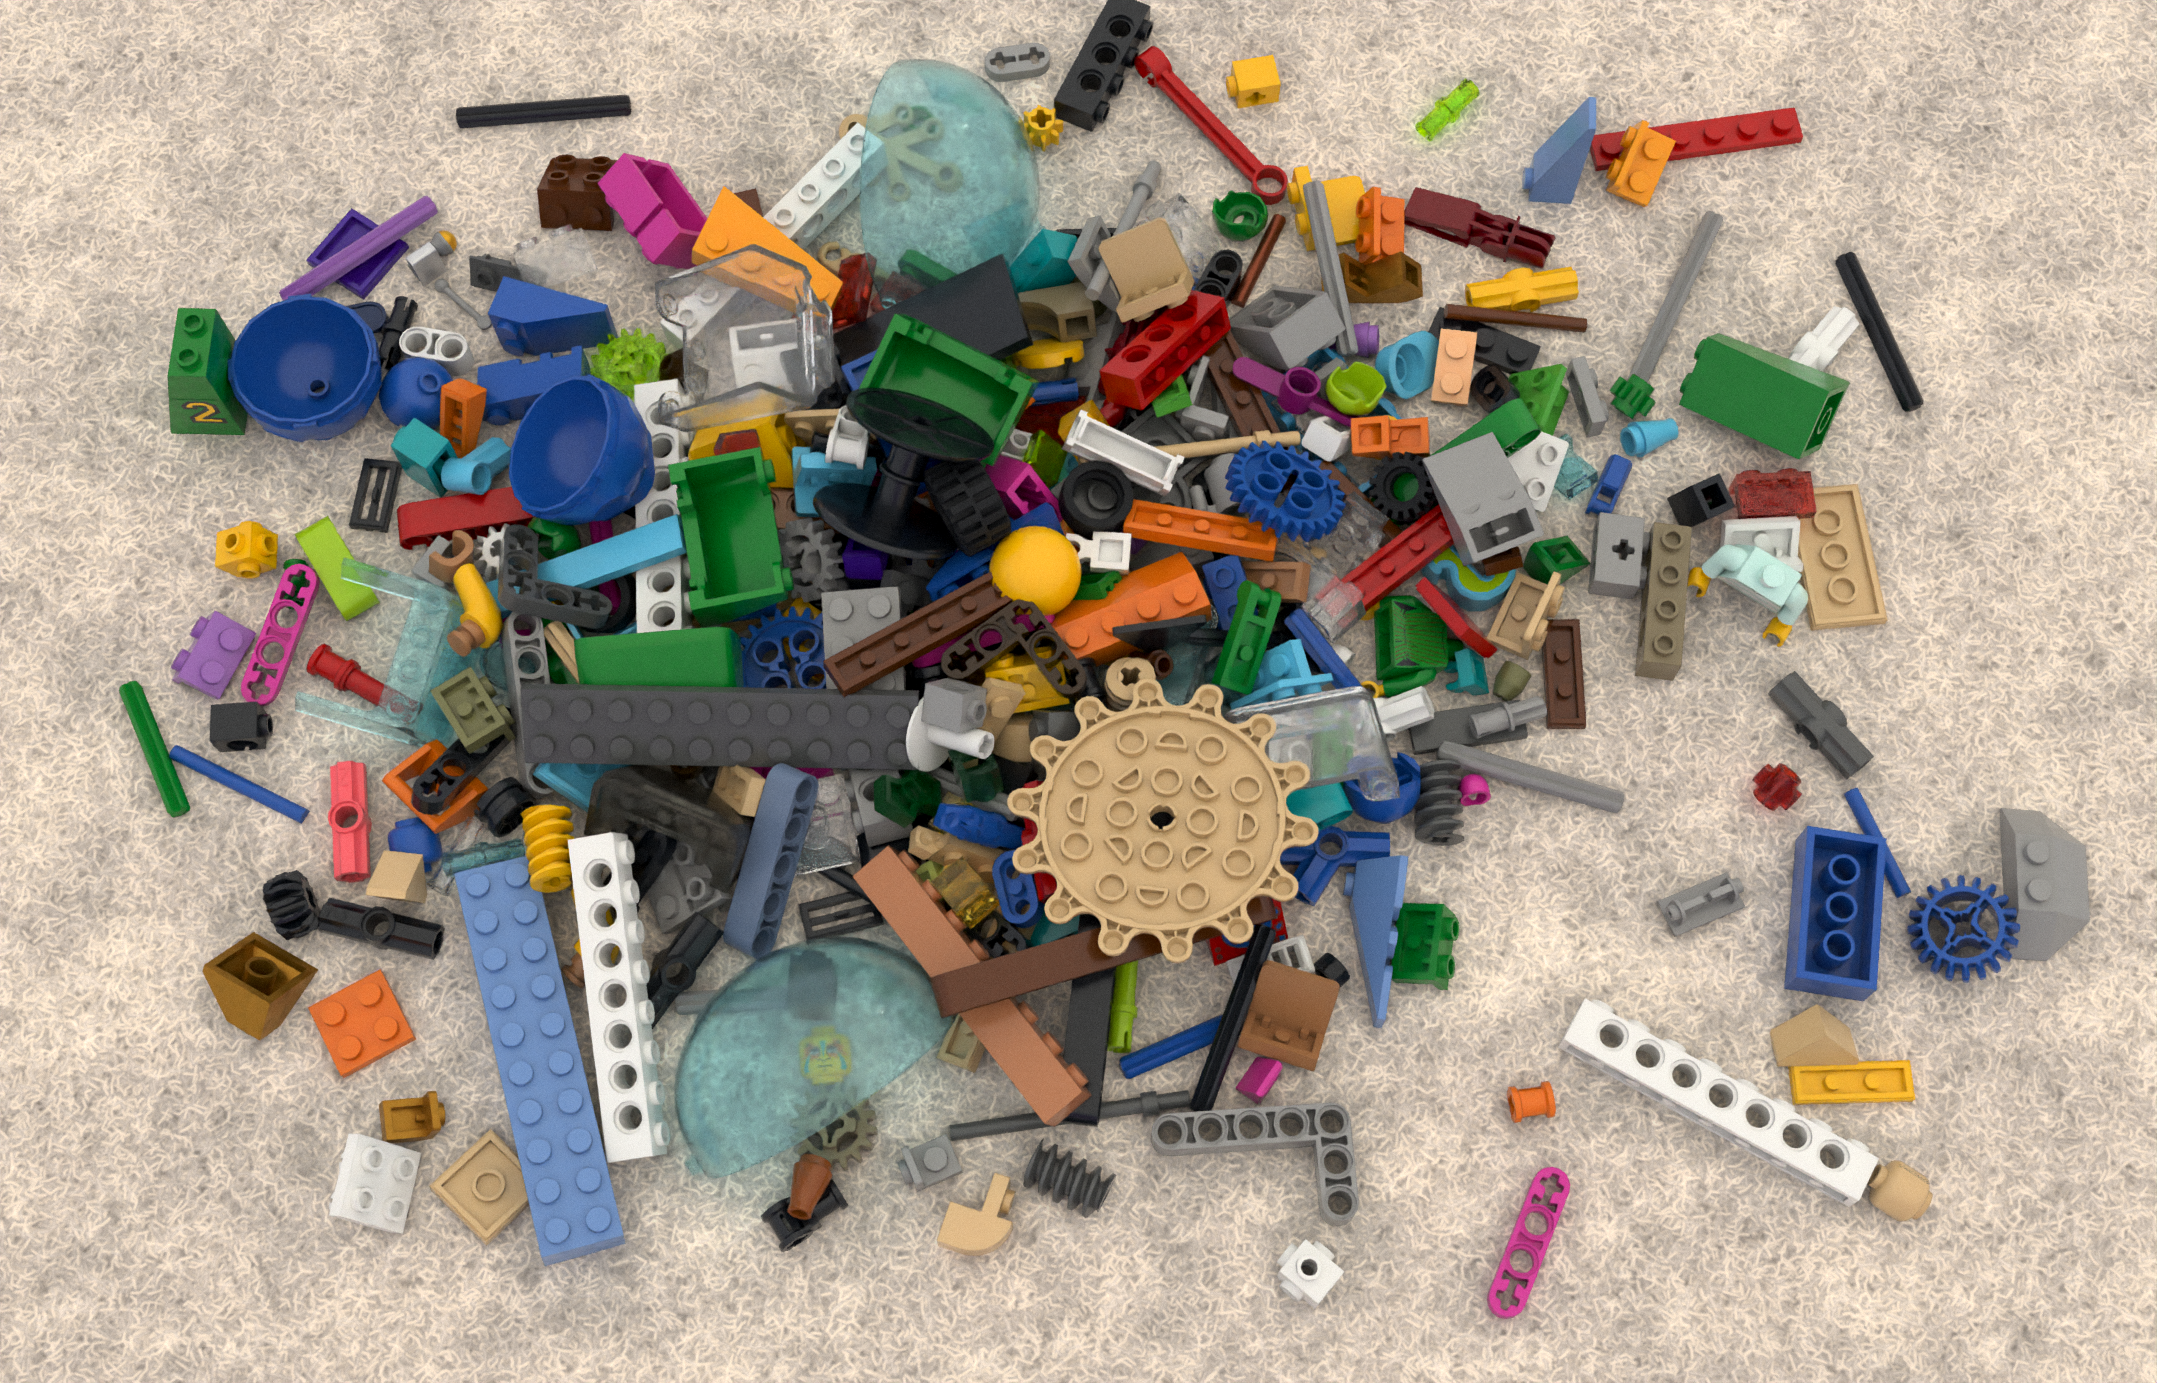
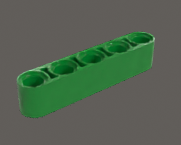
M1517 398L1493 411L1432 455L1493 432L1505 455L1509 458L1540 435L1541 429L1523 400ZM1413 474L1400 476L1394 484V495L1402 502L1411 500L1418 491V480ZM1434 502L1431 507L1434 508V507H1436L1438 504ZM1390 518L1398 527L1405 524L1403 521L1399 522Z

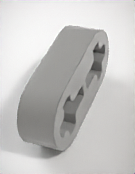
M1040 43L998 47L989 51L985 57V72L991 80L996 82L1038 77L1045 74L1050 67L1049 50ZM1037 55L1039 64L1033 65L1030 56ZM1002 60L1005 64V69L998 70L996 61Z

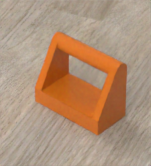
M438 739L426 743L388 772L382 780L435 834L471 819L474 816V810L477 809L479 811L480 809L476 805L477 802L488 790L475 777L449 804L450 808L440 816L438 814H423L413 807L411 803L413 789L405 781L418 775L421 776L447 750ZM450 765L443 768L444 772L450 776L457 777L464 774V771L458 766ZM438 783L436 785V789L434 790L436 793L438 792V788L440 786Z

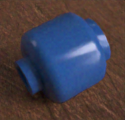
M419 817L395 822V829L388 833L387 839L390 851L423 854L425 873L431 872V864L438 862L443 856L439 833L435 834Z

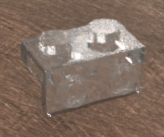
M1354 491L1344 500L1346 506L1342 511L1343 515L1337 526L1333 528L1329 535L1324 533L1315 545V547L1324 549L1327 552L1326 561L1338 570L1333 578V581L1336 583L1365 561L1363 558L1368 551L1373 552L1385 537L1381 530L1389 520V518Z

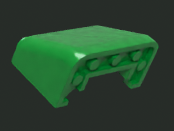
M895 313L859 389L885 388L907 392L945 405L968 417L981 426L994 442V450L991 455L980 461L985 469L987 464L990 466L996 464L1031 400L1039 381L906 314Z
M757 447L669 464L671 484L678 487L676 488L678 498L676 502L677 508L681 513L691 579L689 580V585L692 590L688 592L690 608L701 628L718 626L787 600L788 591L794 590V582L790 567L784 568L770 488V483L776 482L772 459L765 460L761 448Z
M705 627L595 636L574 640L579 684L744 687L741 637L728 627Z

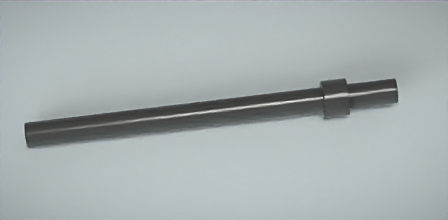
M1185 1090L1158 1095L1156 1091L1140 1093V1097L1103 1102L1101 1103L1100 1119L1143 1113V1117L1160 1115V1110L1190 1106L1189 1091ZM1036 1112L949 1125L951 1141L1052 1127L1044 1124Z

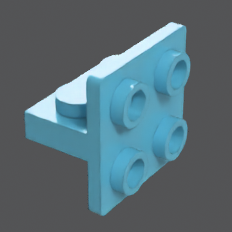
M793 447L791 459L795 514L798 517H820L813 506V498L816 492L824 486L837 483H856L871 486L877 472L876 457H867L864 469L861 470L857 469L855 464L833 461L831 464L825 463V454L821 452L810 453V447Z
M1301 639L1289 640L1264 653L1251 694L1230 703L1232 711L1246 710L1248 715L1266 711L1270 708L1269 706H1273L1274 711L1284 710L1295 706V699L1298 697L1306 699L1321 694V687L1334 680L1331 673L1312 676Z

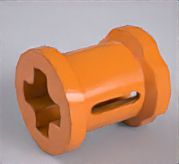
M1549 1081L1541 1082L1538 1087L1517 1089L1515 1086L1508 1087L1507 1098L1511 1118L1514 1123L1521 1122L1524 1117L1545 1114L1547 1118L1555 1117V1098Z

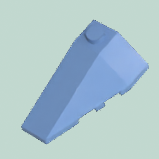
M1588 97L1534 153L1530 168H1524L1522 189H1529L1530 202L1571 204L1596 131V97Z
M1398 855L1358 860L1353 873L1346 872L1343 895L1350 896L1349 911L1373 1026L1376 1028H1382L1386 1020L1393 972L1390 959L1394 957L1398 938L1397 927H1394V924L1398 920L1400 908L1403 905L1409 856Z

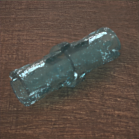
M519 838L496 844L480 842L469 849L444 852L441 860L444 873L446 872L447 877H453L456 872L525 856V848Z

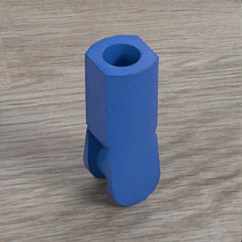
M1616 454L1608 458L1588 502L1585 514L1589 515L1590 512L1597 515L1600 512L1612 514L1632 469L1630 460ZM1600 493L1612 498L1610 504L1598 499V494Z

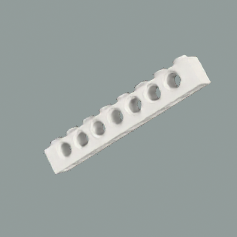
M857 122L763 218L804 250L888 165L884 143ZM709 272L660 321V325L667 340L678 349L687 347L692 350L691 359L694 360L759 295Z
M678 379L634 385V404L651 434L655 477L651 490L640 503L635 505L636 528L675 514L681 517L676 502L678 500L676 488L678 487L671 484L668 465L689 461L688 452L694 440L691 425L688 424V414H693L692 397L690 392L684 391ZM670 452L669 455H667L666 457L661 458L664 454ZM671 485L668 489L661 491L664 487ZM687 553L636 571L637 633L695 628L692 625L693 613L690 608L688 592L691 591L689 585L691 575ZM673 585L667 592H662L667 586ZM674 619L670 625L662 627L666 621Z
M616 832L568 840L607 1163L667 1154L670 1131L668 1124L663 1121L661 1105L665 1101V1091L662 1082L658 1080L656 1064L660 1060V1051L657 1042L653 1040L651 1024L655 1019V1011L651 1000H648L646 983L649 982L650 971L642 954L641 943L644 942L645 932L637 914L636 903L639 902L640 892L638 884L632 875L631 864L635 860L634 847L632 842L628 840L627 834ZM608 866L611 869L612 878L609 884L604 886L601 881V873ZM613 906L616 909L617 918L614 924L610 926L606 921V912ZM615 946H618L621 950L622 958L619 964L615 966L611 961V952ZM621 985L627 993L626 1001L622 1006L616 1001V991ZM625 1026H628L632 1033V1039L628 1046H625L621 1041V1031ZM630 1066L635 1069L637 1074V1080L632 1087L626 1081V1071ZM634 1107H637L642 1114V1121L638 1127L634 1126L631 1121V1111Z
M1585 998L1580 1004L1558 1048L1844 1205L1850 1207L1860 1200L1879 1160L1878 1157L1869 1153L1870 1149L1865 1144L1855 1139L1848 1138L1845 1140L1832 1133V1127L1825 1122L1815 1118H1810V1120L1795 1113L1796 1109L1790 1103L1778 1098L1769 1099L1758 1093L1759 1088L1753 1083L1741 1078L1735 1080L1723 1074L1722 1068L1718 1064L1708 1059L1701 1058L1698 1060L1685 1053V1047L1671 1039L1661 1040L1649 1033L1650 1029L1646 1025L1633 1019H1628V1021L1613 1014V1008L1602 1001L1592 1000L1591 1002ZM1607 1031L1612 1033L1617 1039L1618 1046L1615 1048L1605 1046L1600 1040V1032ZM1645 1051L1650 1054L1654 1062L1653 1067L1647 1068L1639 1064L1636 1059V1052ZM1677 1070L1685 1073L1689 1078V1087L1678 1086L1673 1080V1071ZM1710 1090L1718 1091L1725 1097L1726 1106L1724 1108L1717 1107L1710 1101ZM1747 1110L1755 1111L1760 1115L1762 1119L1761 1128H1756L1749 1124L1746 1119ZM1784 1130H1789L1796 1134L1799 1140L1798 1148H1792L1785 1143L1783 1139ZM1821 1150H1826L1834 1156L1836 1160L1835 1168H1829L1822 1163L1820 1159Z

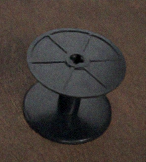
M861 388L848 394L846 400L850 415L867 431L892 444L888 459L879 465L880 471L883 474L878 487L856 483H837L824 486L816 492L813 498V506L816 512L827 524L843 535L882 552L920 560H937L952 556L957 551L958 546L947 531L939 514L915 501L920 482H924V470L929 458L957 463L984 460L994 450L992 438L981 426L968 417L930 399L885 388Z

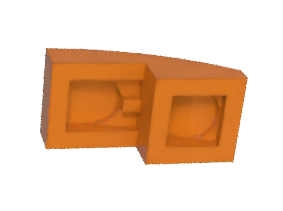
M1388 415L1351 418L1352 455L1355 457L1381 459L1387 456L1392 459V453L1400 452L1404 454L1405 452H1411L1422 458H1427L1430 456L1428 417L1390 420Z

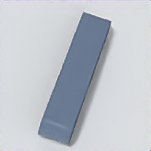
M784 763L775 765L766 778L723 934L724 942L728 946L759 960L769 955L775 945L819 789L818 780L815 776Z

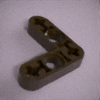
M1017 599L950 646L941 658V667L947 678L967 682L1020 645L1059 696L1075 698L1085 690L1087 685V677L1083 666L1032 601ZM1019 608L1024 614L1029 609L1032 611L1029 619L1036 631L1040 626L1045 628L1035 632L1028 641L1024 640V638L1030 636L1024 624H1013L1017 620L1015 613ZM989 631L997 632L1002 636L1001 646L994 651L984 650L980 645L981 637ZM1042 639L1053 640L1057 645L1056 653L1050 658L1043 659L1035 653V646ZM973 643L977 653L983 659L977 662L974 655L965 662L967 666L966 671L961 672L959 669L951 671L950 669L954 666L952 658L958 656L962 660L972 653L967 646ZM1063 656H1066L1068 658L1067 660L1061 661ZM1061 661L1063 667L1070 675L1075 672L1078 673L1075 677L1077 685L1072 688L1068 684L1059 685L1063 681L1061 673L1056 667L1051 672L1047 668H1051Z

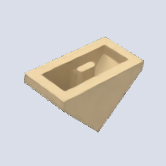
M384 850L368 883L366 895L389 900L425 903L427 887L423 854Z
M1818 1004L1770 1030L1771 1044L1778 1067L1858 1064L1859 1058L1850 1028Z

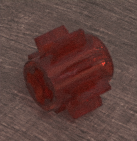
M1779 763L1775 768L1767 764L1752 779L1758 785L1753 790L1754 796L1762 805L1772 811H1775L1779 806L1787 810L1802 795L1796 789L1801 784V779L1791 768L1783 763Z

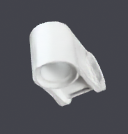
M847 405L839 409L834 427L830 431L825 463L831 464L833 461L855 464L857 469L863 470L868 453L870 432L854 420L847 409Z

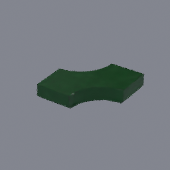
M904 770L902 778H895L885 774L874 781V810L903 828H906L916 819L917 812L934 817L937 814L940 803H942L941 781L921 770Z

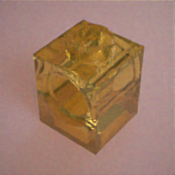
M963 856L944 867L941 873L931 881L954 912L970 929L1000 905L995 894Z

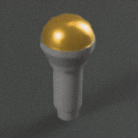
M445 230L436 232L430 242L437 250L439 256L452 254L457 246L455 236Z

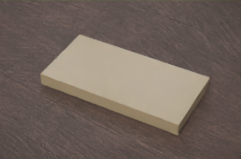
M1858 484L1785 490L1783 499L1787 516H1797L1800 520L1798 557L1803 562V571L1799 573L1802 575L1800 578L1801 585L1808 593L1806 608L1811 631L1885 624L1888 619Z

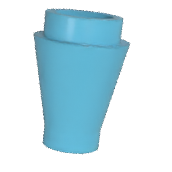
M1672 418L1630 422L1627 427L1621 430L1620 440L1627 455L1643 457L1665 443L1677 439L1679 431L1676 422Z

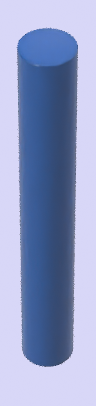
M1854 788L1844 793L1864 835L1883 837L1859 789ZM1886 843L1884 874L1896 898L1911 893V890Z

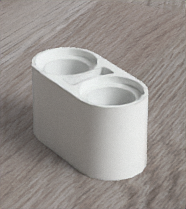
M411 327L405 330L399 339V345L405 358L424 357L432 359L445 367L451 376L465 375L474 365V357L466 339L456 332L425 327ZM425 347L420 352H414L417 348ZM461 352L459 356L449 358L452 354Z

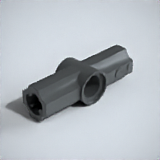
M1796 671L1788 674L1768 693L1795 723L1796 733L1798 735L1802 733L1811 743L1809 747L1814 750L1819 749L1846 779L1853 776L1874 757L1847 728V719L1840 708L1831 701H1822Z

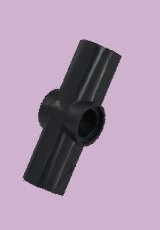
M330 897L323 904L319 915L318 927L322 933L371 944L382 950L391 949L432 960L440 952L445 929L440 924L391 913L384 907L375 906L371 908ZM390 922L387 932L380 936H374V929L378 924Z
M696 911L669 947L657 953L652 961L650 979L646 983L648 1000H651L655 1011V1019L651 1024L652 1029L678 994L693 985L696 979V970L724 934L723 930ZM676 962L682 963L681 970L676 976L666 977V971L669 966Z

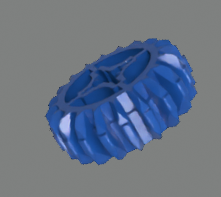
M1963 875L1957 877V886L1951 887L1947 878L1941 879L1943 889L1941 892L1934 886L1929 885L1927 893L1931 900L1921 896L1916 898V904L1924 911L1910 910L1909 918L1918 923L1907 927L1908 934L1920 936L1910 942L1911 948L1913 950L1925 948L1918 956L1920 963L1923 964L1931 959H1935L1930 967V971L1933 974H1937L1944 966L1947 968L1946 980L1952 981L1955 971H1961L1964 983L1970 981L1969 971L1975 970L1977 977L1980 980H1985V966H1988L1995 973L2000 972L2001 966L1996 958L2010 962L2012 954L2004 947L2017 948L2019 943L2018 939L2009 935L2020 932V924L2009 921L2017 916V911L2015 908L2002 909L2009 902V897L2003 894L1994 899L1996 885L1992 883L1984 891L1980 890L1981 878L1978 877L1973 879L1972 887L1965 886ZM1955 901L1974 902L1962 911H1953L1947 907L1945 909L1941 908ZM1985 909L1993 915L1998 925L1999 931L1995 941L1987 937V932L1979 926ZM1933 917L1939 920L1940 925L1948 931L1945 944L1941 949L1935 945L1929 934V925ZM1971 920V934L1967 935L1965 933L1964 936L1958 935L1956 937V924L1960 922L1962 925L1963 922L1969 923ZM1966 946H1972L1980 951L1982 949L1986 950L1980 955L1969 958L1952 956L1953 954L1956 955L1961 948Z

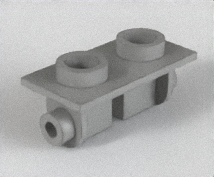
M1726 872L1661 899L1657 903L1674 937L1745 908L1739 895L1744 892V887L1739 878L1731 879Z

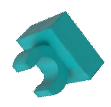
M1469 648L1455 652L1456 662H1449L1447 668L1443 671L1446 673L1458 672V679L1454 683L1446 684V689L1454 693L1467 691L1473 696L1488 694L1489 688L1484 658Z

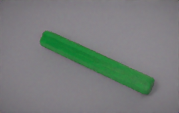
M137 681L123 684L119 688V693L167 813L173 818L184 815L190 811V805L172 760L169 758L168 750L143 688Z

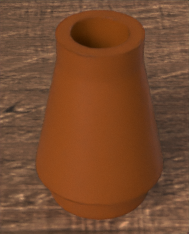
M813 1154L801 1155L799 1162L794 1163L790 1203L787 1209L791 1216L804 1220L811 1218L815 1206L833 1177L830 1172L832 1165L825 1158Z

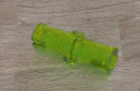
M1463 79L1446 97H1440L1435 102V108L1421 121L1416 123V131L1424 138L1428 135L1427 140L1429 142L1432 141L1449 122H1456L1460 118V112L1479 96L1478 87L1471 80Z

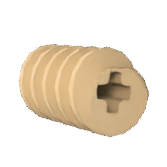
M1126 657L1118 659L1111 664L1107 670L1104 683L1108 697L1106 704L1110 711L1120 712L1130 707L1133 701V687L1139 680L1144 678L1155 680L1154 668L1147 659Z

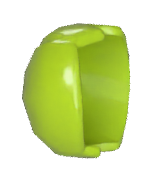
M1353 362L1349 368L1341 370V367L1338 366L1330 374L1325 385V392L1331 405L1342 414L1362 416L1371 413L1376 408L1387 386L1384 377L1376 369L1361 362Z

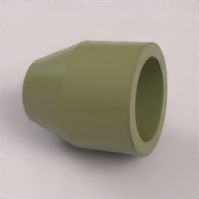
M1505 661L1495 677L1493 694L1499 698L1502 697L1504 701H1512L1523 692L1531 678V674L1518 664Z

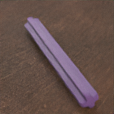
M423 196L281 289L279 292L280 297L284 301L288 299V296L311 294L313 296L436 215L438 212L436 205L428 196Z

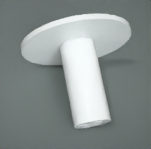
M923 696L912 713L906 734L907 756L915 768L918 769L919 762V770L925 772L935 770L946 761L952 750L980 759L989 757L994 748V736L992 733L977 728L958 733L922 722Z

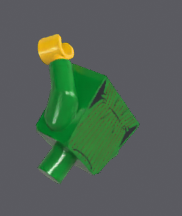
M1412 595L1386 596L1358 617L1364 621L1374 618L1377 680H1383V684L1377 685L1373 681L1361 683L1365 690L1371 689L1375 692L1372 698H1380V696L1384 695L1390 698L1430 684L1435 680L1436 674L1447 668L1448 661L1456 662L1455 652L1464 649L1461 640L1447 638V624L1441 617Z

